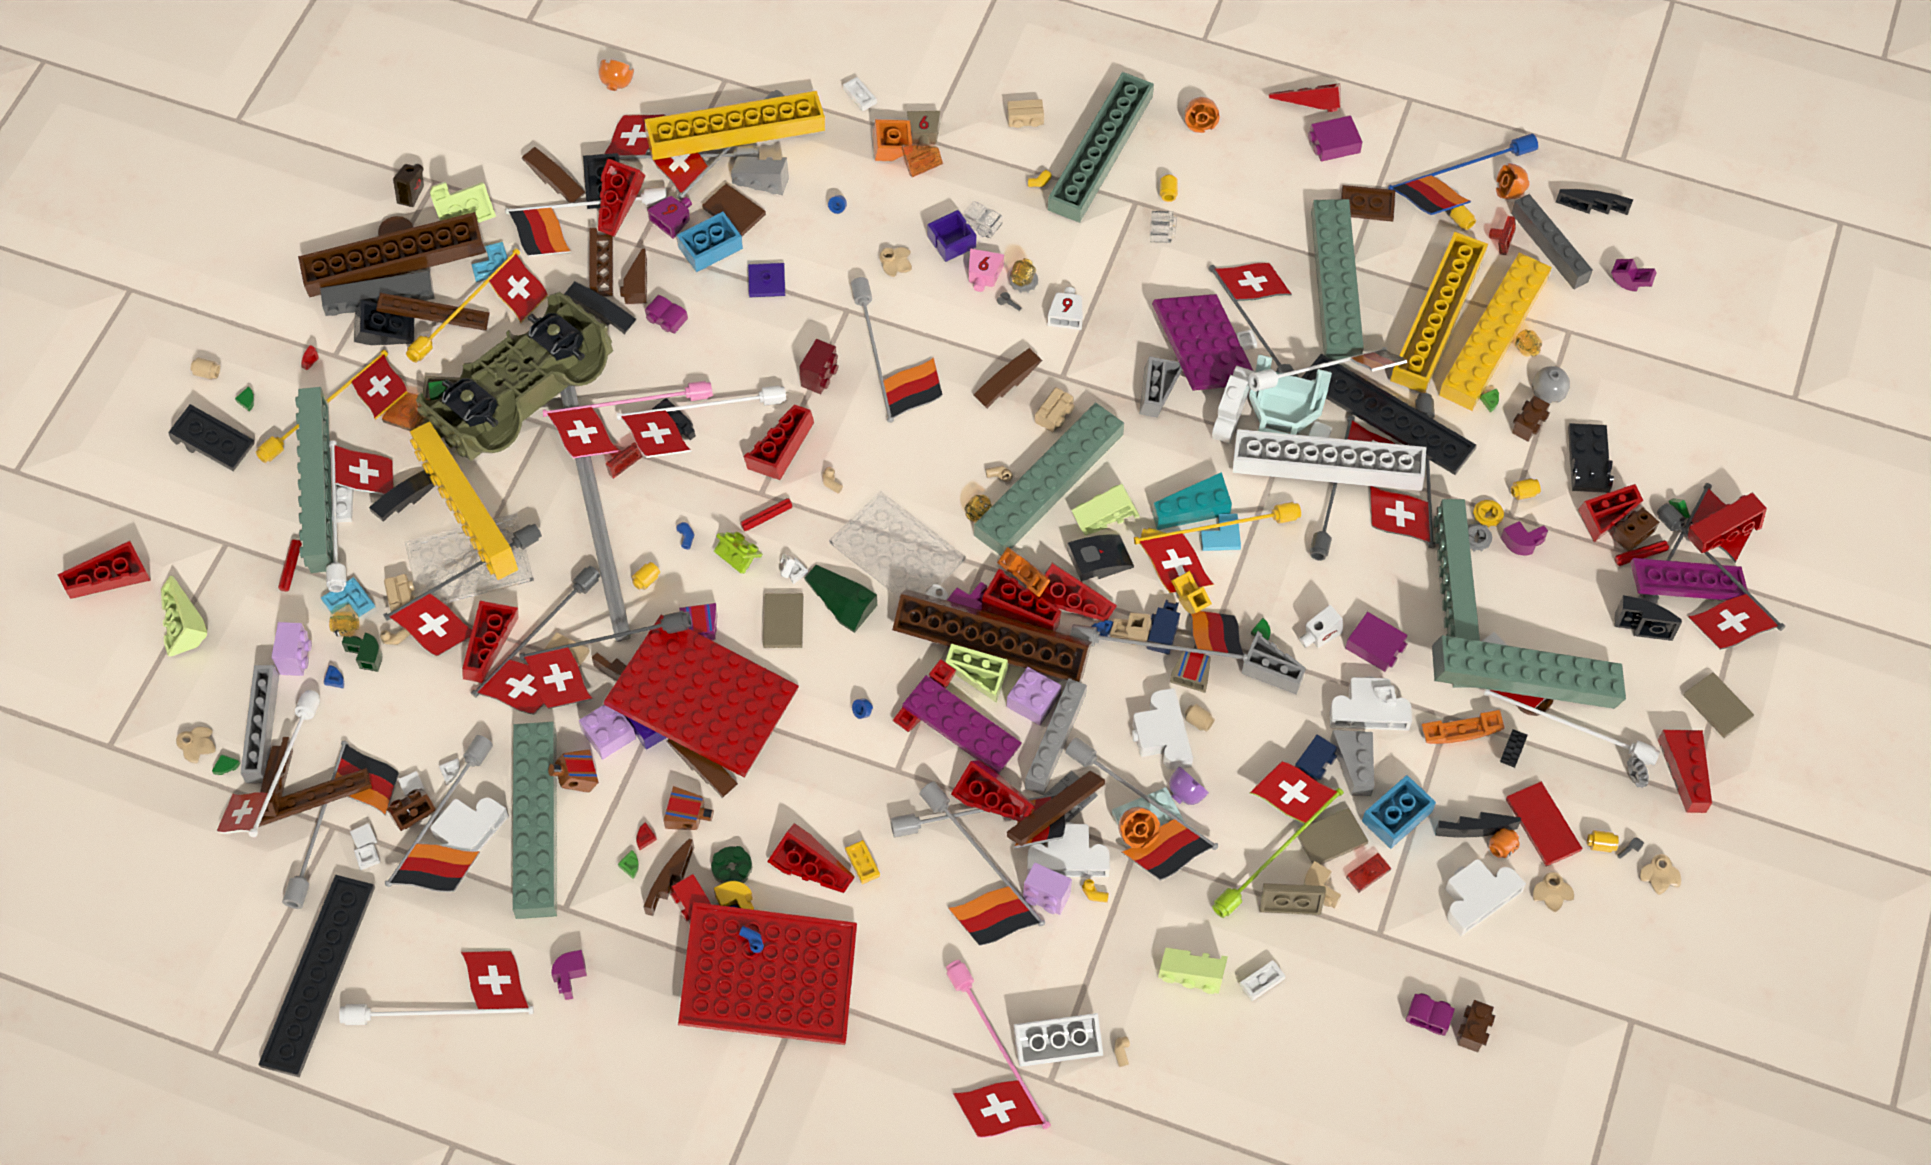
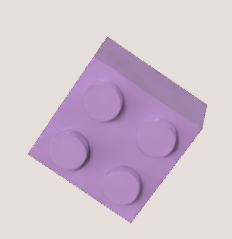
M278 622L272 659L280 675L304 676V670L308 668L307 654L308 651H311L312 642L309 640L307 631L304 630L302 623Z
M1027 667L1007 696V708L1041 726L1061 696V685Z
M605 705L579 720L581 731L602 760L636 739L634 728L625 716Z
M1034 863L1024 882L1023 898L1030 905L1041 906L1050 914L1056 913L1061 915L1071 894L1072 879Z

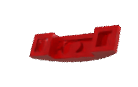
M940 659L929 673V677L946 689L956 670ZM902 707L892 721L905 731L910 732L921 720Z

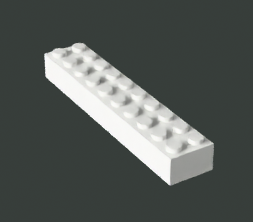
M1237 429L1233 473L1422 491L1425 475L1426 447Z

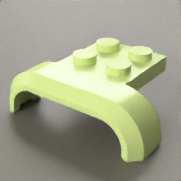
M446 182L431 187L430 196L440 221L473 212L476 213L479 223L496 217L483 182L451 194L448 192Z

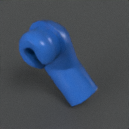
M679 523L676 530L684 536L681 547L688 550L691 548L695 534L688 523Z
M743 926L739 935L748 939L752 952H761L764 945L760 933Z

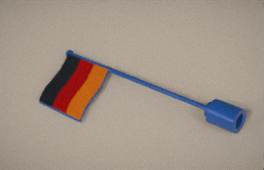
M1531 133L1513 139L1508 149L1394 186L1389 185L1388 190H1396L1398 194L1407 198L1416 207L1429 215L1471 203V200L1460 196L1447 184L1433 176L1510 151L1516 156L1538 150L1537 138Z

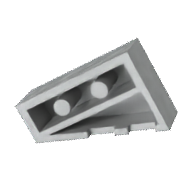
M737 156L731 171L732 184L766 191L771 194L783 195L789 180L787 157H782L781 160H773L772 157H767L766 160H758V157Z
M1149 356L1144 367L1139 414L1156 418L1159 416L1182 372L1179 362Z
M1257 631L1247 654L1248 659L1244 661L1242 674L1297 695L1306 668L1287 653L1284 654L1277 648V645L1267 641Z
M1333 730L1330 742L1337 746V760L1340 762L1350 794L1352 796H1371L1374 789L1373 732Z

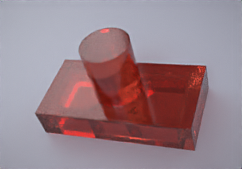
M1514 216L1507 217L1503 229H1490L1489 238L1499 240L1500 255H1507L1516 230Z
M635 442L623 451L615 446L619 452L609 453L612 459L605 464L608 474L613 479L642 458L641 451Z
M1377 853L1347 874L1346 879L1360 893L1390 872L1391 867Z

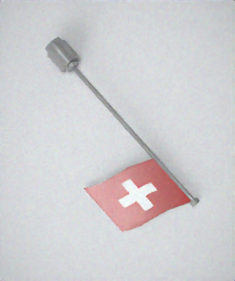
M779 90L771 91L764 99L782 97L784 95ZM731 147L725 148L709 166L706 165L698 152L656 159L653 162L672 181L679 192L677 197L682 200L685 197L684 195Z
M624 115L617 124L612 141L604 154L618 153L620 159L651 158V155H646L650 148L645 133V119L666 115ZM754 145L737 146V149H734V153H725L722 157H734V160L737 159V156L758 157L759 160V147ZM720 153L700 154V156L717 157Z

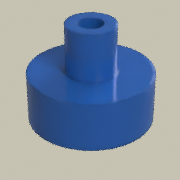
M834 195L829 200L828 207L831 212L840 214L846 209L847 201L842 195Z
M857 699L853 702L852 711L856 718L863 719L871 715L873 705L867 699Z

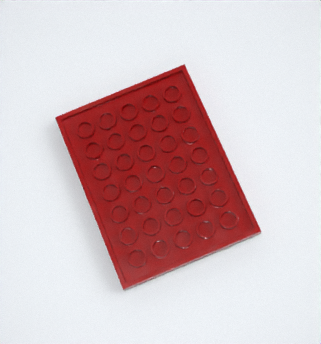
M661 614L654 625L661 624L664 615ZM661 627L649 631L605 698L604 705L745 778L798 691L799 685L689 628L684 631L668 634Z
M693 902L678 1025L845 1045L857 923ZM743 926L760 933L764 945L761 952H752L748 939L739 935Z

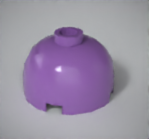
M1180 766L1170 778L1169 787L1173 792L1171 797L1179 804L1184 802L1187 805H1195L1202 801L1209 793Z

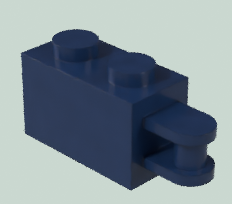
M1166 599L1164 607H1158L1156 614L1152 613L1151 625L1153 626L1149 631L1147 642L1173 645L1181 614L1177 612L1179 602L1175 604ZM1147 646L1148 650L1170 655L1171 649Z
M1317 734L1296 762L1295 767L1315 781L1317 779L1321 780L1327 772L1325 769L1327 765H1332L1337 758L1335 754L1337 746Z

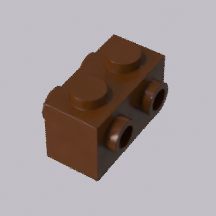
M1533 396L1530 401L1527 400L1522 407L1523 412L1521 414L1518 413L1513 420L1515 426L1512 434L1529 442L1532 436L1537 435L1542 421L1546 422L1548 419L1550 404L1536 396Z
M1642 507L1638 511L1634 510L1625 522L1620 521L1615 526L1613 538L1627 551H1631L1656 531L1660 522Z
M422 788L410 791L407 797L402 800L393 801L390 807L386 809L400 831L410 828L414 823L430 816L436 810L429 796Z
M1474 1000L1471 1006L1467 1005L1463 1015L1466 1018L1465 1025H1460L1457 1036H1460L1459 1046L1475 1052H1479L1482 1045L1486 1046L1490 1035L1486 1031L1488 1026L1492 1027L1496 1016L1492 1014L1493 1006Z

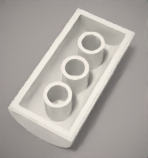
M1098 1013L1014 1024L1015 1046L1020 1067L1103 1056Z

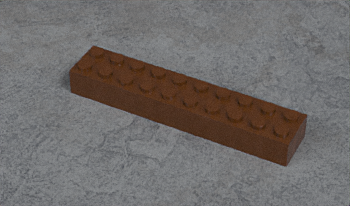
M473 212L298 256L303 284L310 298L321 295L320 288L393 277L484 254L486 249L477 215Z
M905 589L900 595L892 629L896 632L949 647L951 644L1006 659L1008 664L1022 668L1029 667L1036 672L1067 681L1072 679L1077 682H1081L1083 679L1092 641Z

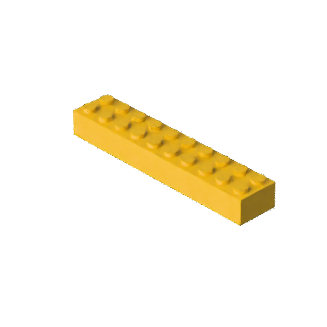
M817 91L645 119V133L653 160L825 131V115Z
M1454 232L1399 355L1405 358L1407 363L1394 366L1390 379L1391 382L1421 393L1426 392L1483 262L1488 243Z
M1520 252L1518 253L1443 381L1439 396L1473 411L1545 286L1552 269L1551 266Z
M429 421L409 431L412 437L409 441L413 449L416 450L414 454L417 460L423 462L422 467L426 474L429 473L431 475L429 476L434 486L437 485L439 487L437 490L441 498L446 499L445 503L448 509L455 512L453 513L455 520L458 524L461 523L463 525L461 528L465 536H469L472 547L474 549L477 548L478 556L482 562L485 561L489 574H494L496 579L500 580L518 571L510 545L431 422Z

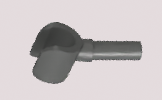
M1007 292L1000 294L1001 297L996 300L999 305L1007 303L1018 311L1022 309V307L1010 299V294Z
M1637 837L1633 838L1627 848L1621 851L1617 857L1621 859L1632 848L1639 852L1644 842Z

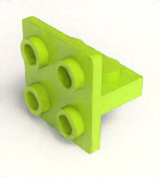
M739 532L718 533L716 535L720 541L713 552L741 574L746 572L754 558H761L763 555L755 544L747 542L745 536Z

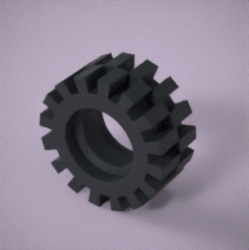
M1512 729L1500 762L1515 768L1528 735Z

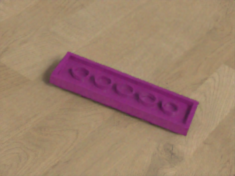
M1633 558L1630 562L1638 594L1729 600L1745 594L1716 564ZM1722 565L1748 591L1742 566Z
M925 675L902 705L907 711L976 760L982 761L998 774H1000L1022 744V742L927 675Z

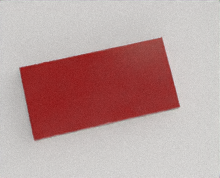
M1542 781L1506 797V801L1515 816L1521 817L1520 824L1546 867L1582 851V846Z

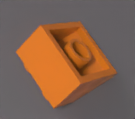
M875 119L873 128L875 161H894L912 152L910 120Z

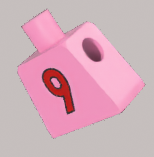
M970 249L969 282L974 284V290L982 292L985 286L993 287L1004 266V254Z

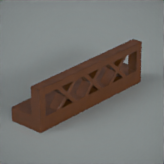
M590 228L589 287L604 297L613 296V236L598 235L597 228ZM599 241H609V244L603 248L599 245ZM603 254L609 257L604 263L599 260ZM605 268L609 273L602 277L599 272ZM605 283L609 286V290L599 291V287Z
M283 737L281 746H272L260 792H269L290 743L289 737ZM293 749L289 753L263 816L277 817Z

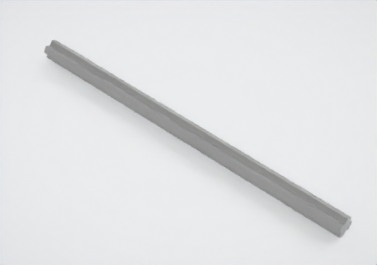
M568 386L560 392L564 408L579 406L575 386ZM591 456L575 458L613 632L617 634L630 631ZM631 634L617 637L615 641L628 640L631 638Z

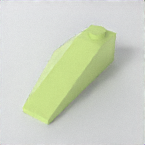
M169 576L161 588L162 609L166 611L163 626L167 629V635L163 637L167 655L174 656L198 647L202 640L206 638L207 629L202 617L173 576Z

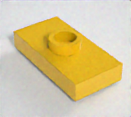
M864 840L845 847V852L861 884L880 877V872Z

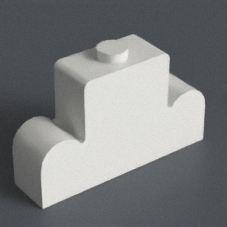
M1236 366L1233 376L1230 375L1218 408V417L1212 432L1213 439L1228 444L1231 443L1250 391L1248 377L1251 373H1255V371Z
M1372 676L1364 678L1353 677L1349 685V698L1340 695L1332 701L1330 728L1409 731L1412 723L1411 704L1405 698H1397V705L1390 706L1382 703L1375 696L1374 687L1390 686V679Z
M1175 688L1157 691L1151 696L1150 711L1135 713L1133 716V741L1137 742L1139 753L1142 757L1164 753L1163 763L1168 769L1176 770L1179 766L1181 768L1192 767L1193 756Z
M483 798L478 801L476 811L458 799H454L445 810L439 813L437 820L431 826L433 836L443 843L441 846L461 851L477 852L482 849L509 816L506 808L491 798Z
M1065 822L1066 828L1063 839L1049 841L1048 848L1042 844H1034L1028 850L1027 876L1033 864L1037 863L1066 877H1109V850L1102 844H1096L1089 848V826L1087 824Z
M1479 859L1465 868L1461 866L1454 872V876L1448 880L1445 888L1455 900L1450 906L1447 920L1455 931L1462 936L1522 893L1526 883L1509 867L1499 869L1494 877Z

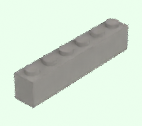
M254 665L241 765V775L246 783L263 782L270 755L279 675L274 665Z
M1068 679L1026 776L1025 789L1044 795L1086 697V684Z

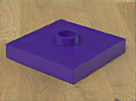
M784 263L748 264L749 298L785 296Z

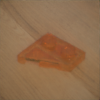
M901 145L911 177H915L943 164L939 148L936 146Z

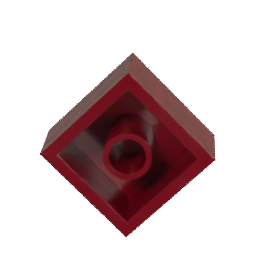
M816 338L799 366L801 387L820 395L824 389L828 388L830 378L837 373L839 365H837L838 355L836 353V346Z

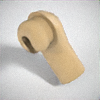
M1004 466L985 469L987 478L998 477L1008 482L1013 477L1012 472Z
M827 467L822 475L823 484L839 494L843 485L835 481V470Z
M404 628L396 634H390L389 631L384 630L380 633V638L384 644L398 645L411 634Z
M1126 1036L1118 1037L1115 1040V1056L1119 1067L1129 1065L1124 1048L1129 1047L1130 1042Z

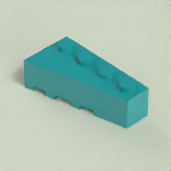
M1222 472L1154 502L1152 515L1157 530L1218 518L1219 514H1230L1232 502Z

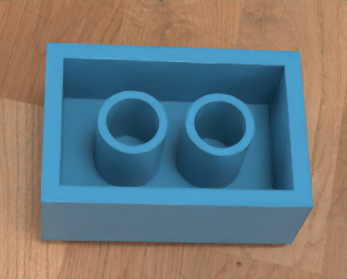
M724 212L677 234L678 248L696 272L743 249L740 233Z
M1406 775L1365 811L1362 822L1392 849L1433 812L1436 802Z

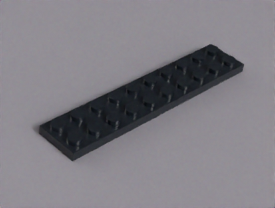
M1320 354L1311 366L1333 360ZM1335 364L1318 368L1332 373L1326 396L1327 400L1403 445L1426 447V458L1450 473L1456 475L1476 450L1477 445L1342 365ZM1318 369L1306 371L1301 378L1310 381L1315 380Z
M335 874L258 1065L261 1068L300 1078L375 890L374 884Z

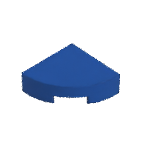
M1105 620L1104 622L1094 623L1091 627H1097L1100 636L1108 637L1112 630L1113 621Z
M329 665L324 685L344 689V678L341 672L336 667Z

